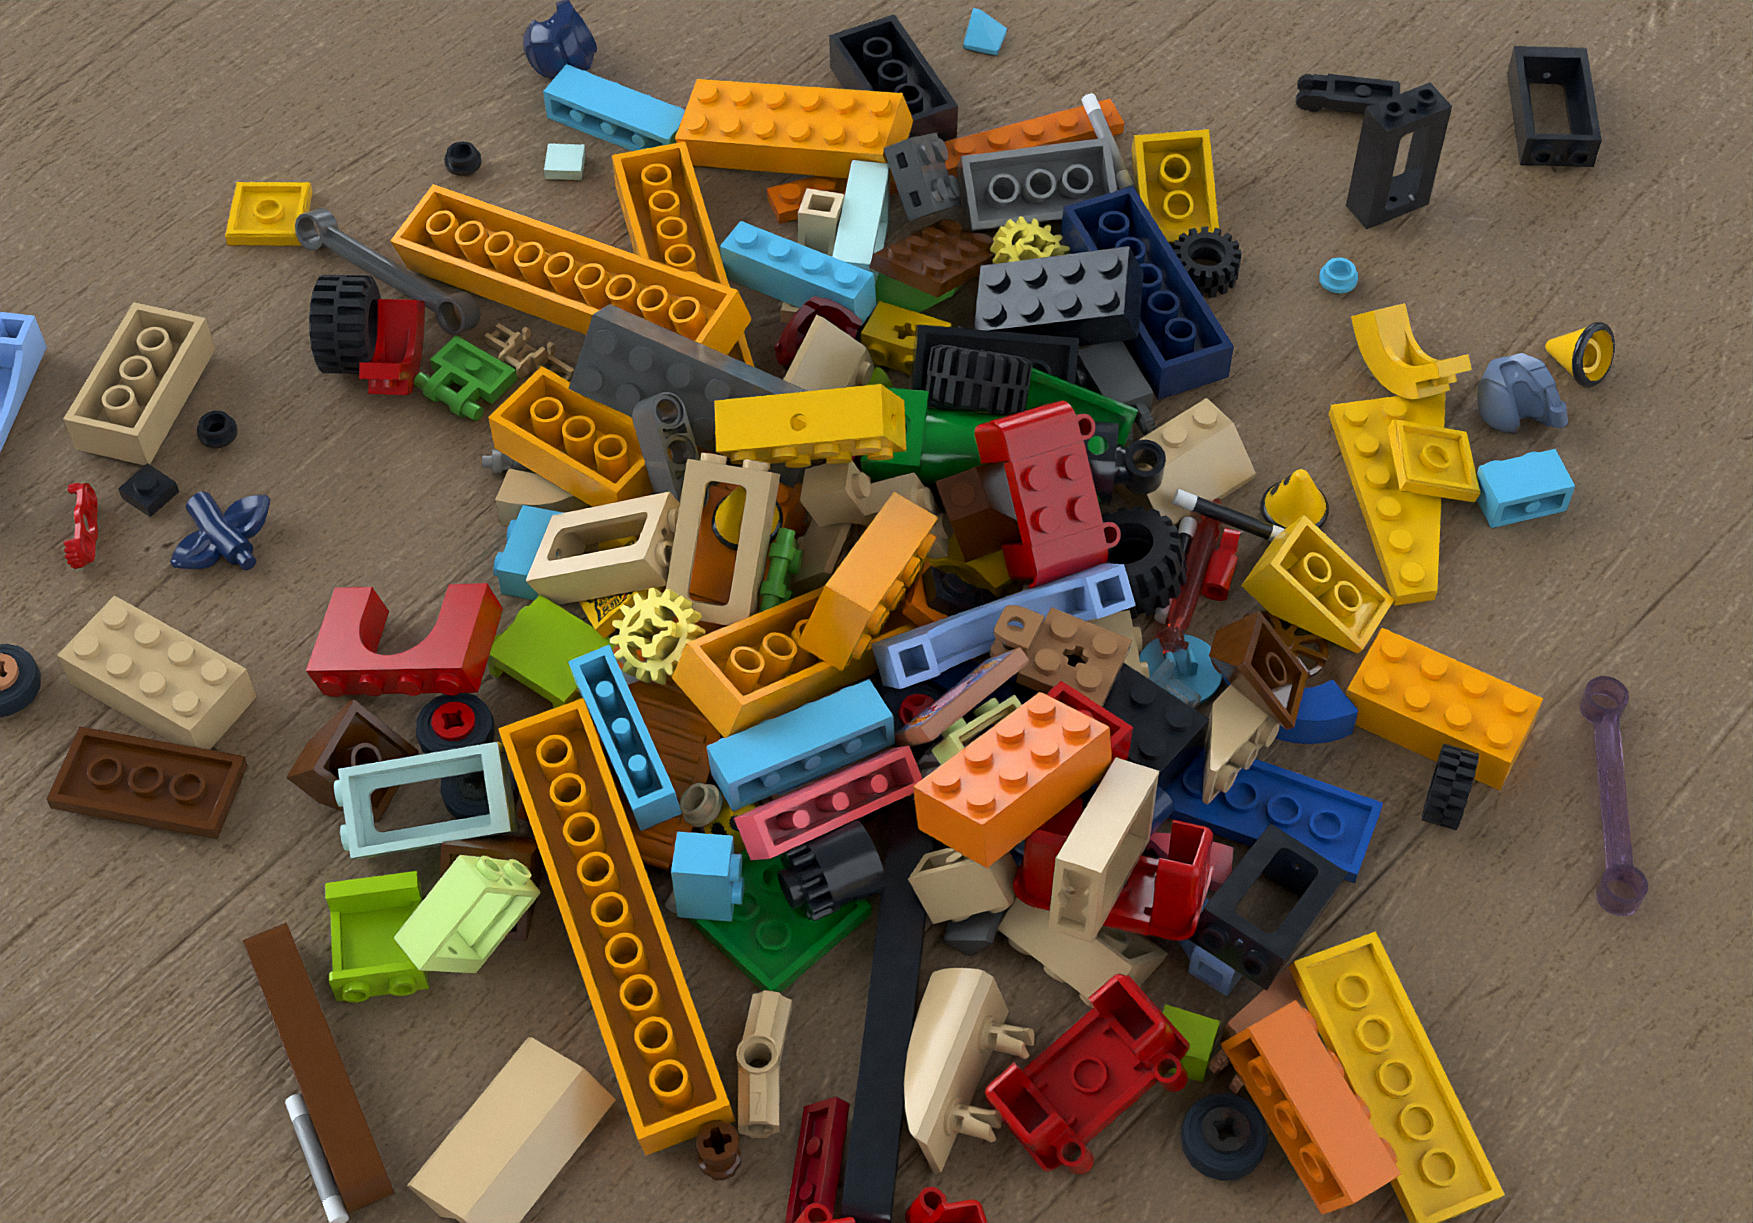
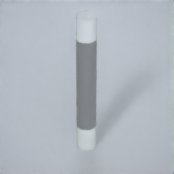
M1095 94L1085 95L1081 101L1097 138L1109 137L1115 179L1119 189L1131 186L1135 188Z
M292 1095L285 1100V1104L329 1223H346L349 1220V1216L303 1095Z

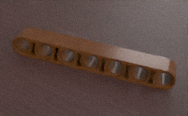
M287 922L244 939L243 943L348 1213L351 1214L394 1195L395 1192Z

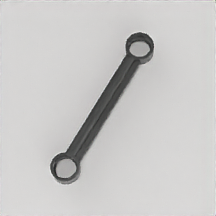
M318 208L300 214L295 221L296 236L306 249L317 250L326 247L413 300H425V307L435 312L438 324L446 333L457 335L474 328L479 323V306L469 293L459 291L448 295L340 231L335 217L327 209ZM314 222L316 223L319 229L320 237L315 231ZM454 305L460 311L462 322L457 318L454 312Z

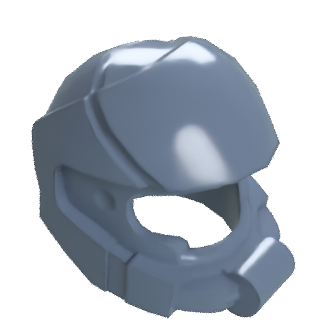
M1519 353L1496 358L1489 363L1480 379L1477 388V399L1480 416L1491 428L1504 433L1516 434V427L1520 426L1519 419L1531 418L1547 427L1562 428L1568 424L1566 403L1561 401L1556 383L1541 359Z

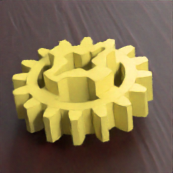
M1019 217L1016 223L1011 219L1007 220L1005 225L1000 227L992 239L994 243L990 247V251L996 254L992 260L993 264L1067 255L1071 249L1068 246L1060 245L1059 242L1063 237L1061 234L1053 236L1050 233V225L1041 228L1039 227L1038 220L1033 218L1030 224H1027L1023 217Z
M650 588L648 599L636 593L633 595L635 603L633 608L625 605L621 606L620 609L625 618L623 621L613 620L612 625L619 629L620 632L619 635L610 638V643L620 648L614 656L618 662L624 664L622 671L633 677L636 676V679L646 684H649L652 680L660 685H665L667 674L673 676L686 643L705 635V630L695 625L702 618V615L691 608L693 603L682 595L679 597V594L667 588L664 593L655 588ZM668 610L675 613L679 620L678 623L673 622V616L668 614ZM636 650L642 651V657L647 659V663H644L639 658Z

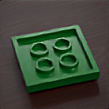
M744 849L739 853L742 854L741 877H744L742 905L734 904L732 921L686 919L762 991L781 993L871 916L872 906L864 899L857 903L846 905L840 908L839 911L814 922L808 920L805 911H801L800 907L795 910L790 907L781 890L777 872L785 868L780 860L782 854L770 859L750 860L747 850Z

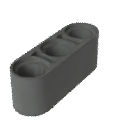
M663 392L639 401L633 409L632 418L654 494L670 492L680 503V488L682 489L687 459L700 461V457L682 400L676 394ZM656 407L661 412V421L658 419L656 415ZM668 448L671 449L673 453V462L670 460L668 456ZM708 485L705 491L703 508L705 507L709 499Z

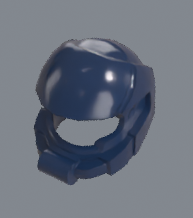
M569 0L557 2V11L553 13L550 19L543 22L532 20L523 36V50L528 62L538 74L546 78L549 77V79H554L566 64L586 71L590 69L594 54L597 52V45L592 33Z

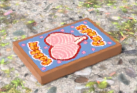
M1019 647L988 658L895 733V743L898 747L908 745L913 747L933 741L1027 665L1028 657Z

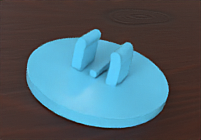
M1186 634L1161 636L1151 641L1139 656L1140 662L1146 661L1148 664L1149 679L1191 707L1209 700L1217 692L1221 684L1222 674L1215 670L1209 657L1211 646L1194 636Z

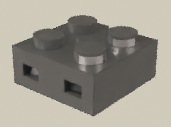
M937 133L908 138L883 148L908 221L936 214L961 204L959 199L961 194L959 182L954 175L948 174L945 165L946 160H948V151L943 140L938 138Z

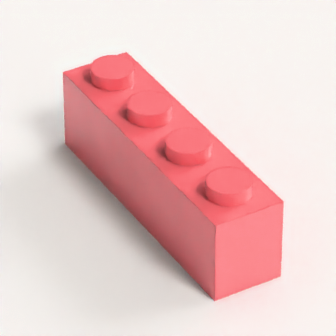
M909 745L890 748L735 817L734 820L750 860L770 859L914 793L913 786L923 778Z

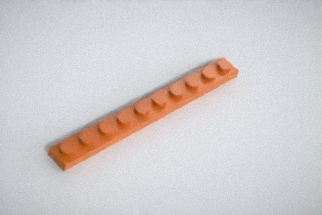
M1111 99L1098 101L1112 135L1122 134L1124 131V121ZM1079 106L945 141L944 143L948 151V160H946L945 165L949 175L958 177L957 165L961 156L1098 138L1084 106ZM812 176L767 188V199L778 223L782 224L798 219V211L807 188L841 193L845 197L848 178ZM895 180L890 182V195L899 193Z

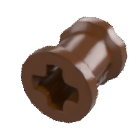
M712 1121L705 1124L699 1130L696 1136V1149L699 1153V1166L702 1173L710 1176L713 1180H726L733 1177L741 1165L739 1135L736 1129L730 1123ZM722 1147L724 1153L715 1154L714 1148Z

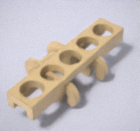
M498 323L495 326L496 330L492 334L487 333L484 336L486 344L500 352L498 359L514 367L518 377L522 378L530 371L535 373L541 366L548 363L552 366L549 369L553 373H565L566 377L564 379L571 382L574 369L553 357L556 351L555 344L549 342L546 346L548 350L544 347L538 350L527 344L531 337V330L527 327L522 329V336L518 331L514 333ZM506 337L508 340L504 343L497 338Z

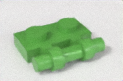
M455 335L430 359L432 370L436 372L431 377L420 372L414 379V386L423 390V395L434 402L440 400L450 406V411L459 417L464 418L467 416L474 421H478L483 416L484 408L475 402L482 398L493 404L518 379L516 369ZM455 382L463 388L457 393L448 386Z
M779 528L775 543H771L768 555L771 561L766 581H762L759 593L762 598L759 613L787 602L794 597V592L789 590L792 574L798 575L800 572L803 550L798 549L799 544L795 538L796 532L791 529Z

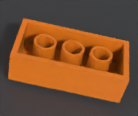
M1039 692L913 786L918 829L988 868L1105 776L1112 764L1110 727Z
M1294 1000L1221 1043V1046L1321 1215L1356 1203L1400 1176L1401 1172L1396 1166L1397 1156L1387 1140L1378 1136L1369 1121L1371 1114L1366 1103L1359 1095L1352 1093L1343 1078L1344 1068L1340 1060L1332 1051H1327L1317 1035L1318 1025L1314 1017L1306 1008H1301L1297 1000Z

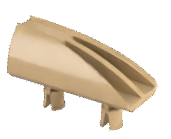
M947 968L932 973L920 1004L909 1043L904 1077L907 1122L909 1132L917 1140L927 1159L929 1169L935 1175L942 1172L958 1133L985 1139L988 1142L996 1140L991 1127L1001 1129V1114L996 1110L991 1111L969 1106L992 1050L1027 1059L1029 1054L1025 1045L1034 1046V1030L1032 1028L1004 1024L1009 1011L993 976L979 969Z

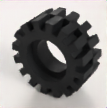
M1201 227V233H1197L1196 229L1192 228L1189 229L1188 235L1184 232L1179 235V241L1175 240L1173 251L1202 296L1204 292H1208L1210 298L1216 297L1217 290L1224 295L1228 292V287L1232 289L1236 284V280H1238L1242 255L1237 240L1231 242L1232 235L1226 233L1223 237L1220 236L1221 229L1215 228L1213 233L1208 232V227ZM1209 259L1218 264L1204 266L1197 264L1194 260Z
M1443 744L1427 793L1422 821L1457 831L1475 777L1479 758L1478 753Z

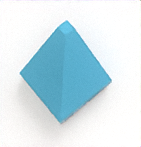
M973 8L963 48L997 56L1006 36L1007 28L982 10Z

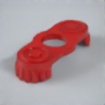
M89 483L69 484L67 488L70 494L75 493L77 495L74 508V538L63 543L66 546L64 552L66 553L65 558L68 560L67 564L74 569L82 568L87 564L93 563L95 560L96 540L98 538V500L94 489ZM83 514L85 515V517H86V519H87L88 526H89V532L87 531V529H86V527H85L84 519H83Z

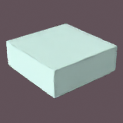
M548 144L544 166L545 179L582 180L586 156L585 145Z

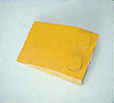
M1209 129L1134 135L1131 154L1135 190L1168 243L1174 244L1175 240L1179 241V235L1183 232L1188 235L1189 229L1195 228L1197 233H1201V227H1208V232L1213 233L1215 228L1219 229Z
M1305 515L1301 516L1273 539L1241 585L1270 614L1357 654L1364 649L1395 600Z

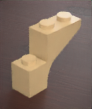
M853 461L846 464L827 463L805 469L800 502L819 527L837 523H855L869 526L893 492H896L939 517L931 534L937 536V539L927 557L938 559L948 556L949 539L953 536V529L946 513L943 514L934 501L931 490L928 487H924L914 472L870 484L866 474L860 472Z

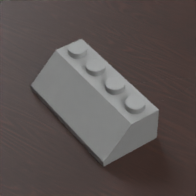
M1109 137L961 156L957 165L962 205L971 232L1000 228L1009 219L1016 223L1019 217H1023L1027 224H1030L1033 218L1037 219L1038 223L1062 220L1064 206L1117 191Z

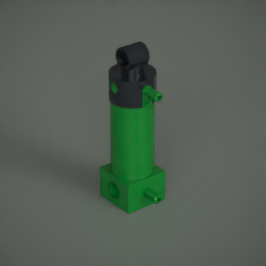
M886 387L904 400L906 451L893 452V458L888 460H869L867 455H862V472L866 476L871 477V483L914 472L924 486L937 487L936 481L987 464L981 463L974 430L979 424L1009 415L929 408V391ZM1094 421L1095 432L1093 436L1083 441L1099 505L1111 506L1113 485H1117V483L1125 484L1127 489L1140 495L1156 491L1162 483L1166 456L1162 447L1155 441L1147 439L1133 442L1129 447L1121 446V444H1117L1119 423ZM1145 463L1153 469L1141 471L1135 465Z

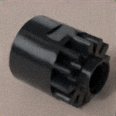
M857 819L781 853L782 857H780V860L785 868L777 872V877L784 897L793 910L800 907L801 911H805L807 919L813 922L839 911L840 908L846 905L857 903L886 889V878L878 853L867 831Z

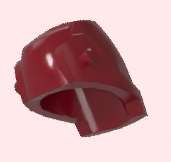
M813 296L798 309L786 325L779 341L774 346L776 359L785 371L788 372L816 315L825 318L854 339L857 330L861 327L862 320L851 310L837 302Z

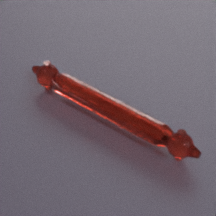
M1215 498L1212 501L1221 505V500L1219 498ZM1200 515L1202 521L1196 525L1185 558L1187 565L1186 584L1180 586L1181 593L1177 599L1172 598L1165 619L1167 628L1163 631L1157 630L1155 638L1159 639L1160 646L1163 648L1164 657L1167 652H1172L1173 654L1180 649L1187 650L1189 642L1185 641L1183 633L1189 629L1209 562L1219 537L1218 526L1221 522Z

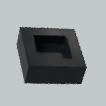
M148 463L118 488L123 500L149 517H152L179 493L178 486L174 480Z

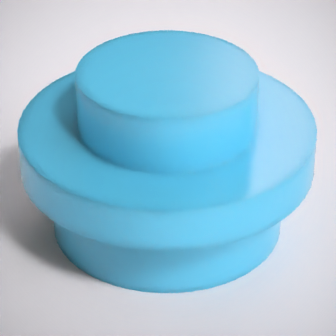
M1333 258L1321 268L1319 281L1330 292L1347 293L1356 287L1358 273L1354 264L1348 259Z

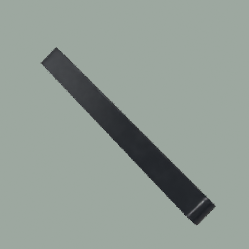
M914 793L893 802L884 868L886 889L881 892L841 1208V1218L852 1217L856 1223H891L905 1107V1067L915 1021L927 916L908 878L924 854L934 852L935 838L918 829L915 800H913Z

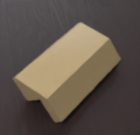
M528 1037L407 1186L443 1218H456L460 1223H520L616 1099L583 1067L536 1039Z

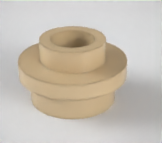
M696 783L690 786L680 800V809L684 819L694 827H702L715 820L721 811L723 803L722 792L712 784Z

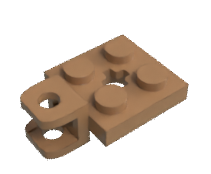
M1007 605L994 627L993 635L995 640L990 648V656L994 657L1008 652L1003 644L1015 649L1020 647L1029 660L1027 661L1028 664L1019 670L1016 683L1047 694L1060 681H1063L1103 707L1129 653L1132 639L1052 607L1044 620V615L1021 606ZM1011 621H1018L1024 628L1007 624ZM1077 655L1086 664L1079 662L1075 667L1070 666L1066 656Z

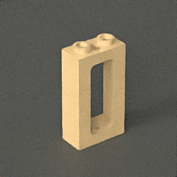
M701 452L700 461L687 459L666 588L679 594V597L682 595L693 603L691 608L702 615L699 621L731 625L758 613L759 593L764 577L780 474L768 472L769 463L744 459L743 466L736 467L726 465L727 456ZM712 481L741 485L747 492L730 599L726 605L692 600L689 596L705 491L708 483ZM668 610L669 615L676 616L673 611Z
M664 492L552 515L526 582L539 595L544 596L556 605L667 586L680 503L670 492ZM640 535L638 541L633 545L583 554L586 545Z
M1120 758L1114 759L1056 857L1048 923L1049 929L1093 943L1150 840L1159 777L1158 770Z

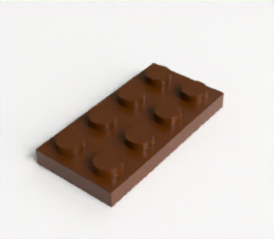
M943 219L873 253L869 268L938 298L978 276L981 266L993 264L992 260L996 254L990 251V247L994 241L988 235L972 234L961 229L962 226L959 223Z
M79 726L46 800L51 809L218 839L248 764L245 756Z

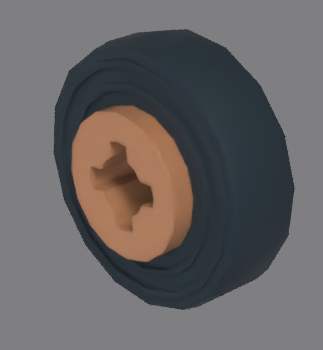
M0 644V717L17 713L27 707L35 699L41 686V672L33 656L22 647L11 644Z

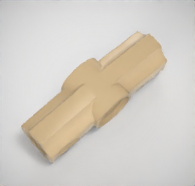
M763 990L761 993L752 995L743 1040L739 1044L736 1053L738 1064V1133L748 1135L751 1138H768L770 1135L780 1132V1062L792 1010V1000L782 996L779 992ZM756 1059H764L769 1062L768 1065L762 1068H752L748 1065Z

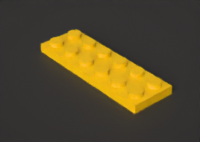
M1376 931L1294 961L1289 966V970L1309 1012L1318 1025V1031L1327 1050L1332 1051L1340 1060L1344 1068L1343 1078L1352 1093L1359 1095L1366 1103L1371 1114L1369 1121L1378 1136L1387 1140L1397 1156L1396 1166L1401 1175L1390 1181L1409 1223H1442L1503 1197L1505 1194Z

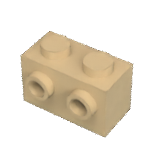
M950 847L924 854L908 880L933 924L947 920L960 922L969 918L972 914L985 911L998 913L1011 906L1015 897L1013 881L1018 867L1010 852H1007L991 866L985 868Z

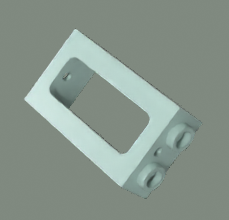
M852 160L832 257L874 273V282L876 283L879 272L869 267L873 253L883 249L885 246L890 219V166L888 163Z
M500 742L338 769L339 780L334 782V793L338 806H343L346 824L341 825L340 835L344 850L350 851V858L365 859L441 846L445 841L507 835L519 832L508 757L504 745ZM484 771L490 814L388 832H378L376 830L371 805V794L374 790Z

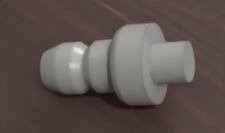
M492 450V456L482 455V468H492V474H501L502 470L508 469L519 471L528 469L498 450Z

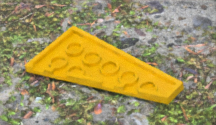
M1446 392L1418 399L1393 396L1333 404L1329 410V418L1390 595L1395 599L1393 601L1394 606L1435 600L1438 590L1441 497L1400 491L1387 428L1393 419L1444 428Z

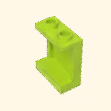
M539 595L529 606L523 607L518 612L515 621L502 634L495 636L487 663L490 674L496 678L505 672L551 701L553 708H557L582 699L568 661L607 645H610L613 651L615 645L610 643V637L604 639L594 627L544 596Z
M417 871L325 883V896L331 913L333 971L329 973V983L336 1001L345 1000L357 1003L373 996L387 994L407 996L413 994L416 990L429 989L428 971L419 970L394 939V936L424 900Z

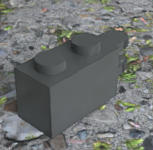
M1122 341L1095 344L1079 349L1075 385L1138 409L1133 424H1137L1144 436L1154 431L1156 426L1151 415L1154 392ZM1132 428L1129 432L1125 444L1132 442L1134 439Z

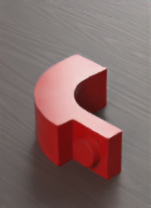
M378 299V327L374 355L370 362H359V379H368V394L409 395L415 387L414 379L419 374L423 352L425 300Z

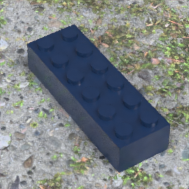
M1131 186L1064 206L1061 235L1065 246L1071 249L1069 251L1070 254L1129 246L1144 272L1138 339L1123 341L1154 392L1157 400L1228 378L1234 346L1134 187Z

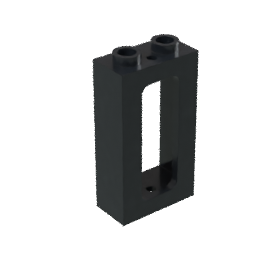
M1514 46L1507 76L1520 165L1594 167L1602 138L1587 48ZM1529 84H1558L1562 86L1570 134L1536 133Z
M1431 82L1365 108L1346 206L1366 230L1429 204L1452 105ZM1413 132L1404 173L1392 177L1400 141L1405 135Z
M1270 823L1203 908L1195 933L1188 940L1267 991L1331 903L1348 872ZM1294 862H1298L1302 868L1297 867ZM1262 873L1301 897L1273 934L1265 933L1235 912L1236 906Z

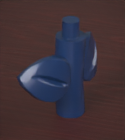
M203 491L193 495L186 504V510L199 530L189 534L177 545L170 560L173 568H207L214 565L221 555L230 564H239L243 570L253 568L256 564V558L252 555L253 545L248 539L254 537L264 525L269 510L270 498L265 494L244 497L230 505L223 515L210 493Z

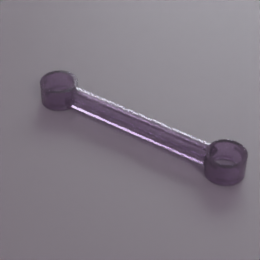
M1599 676L1588 682L1580 701L1582 715L1589 722L1593 723L1606 870L1598 884L1596 897L1600 906L1610 914L1629 916L1640 908L1648 891V882L1645 875L1633 865L1619 720L1629 701V693L1624 684L1619 680L1608 676ZM1594 694L1607 695L1617 703L1618 707L1611 709L1603 708L1597 705L1590 696ZM1610 881L1625 882L1634 889L1637 897L1633 899L1617 897L1610 891L1607 883Z

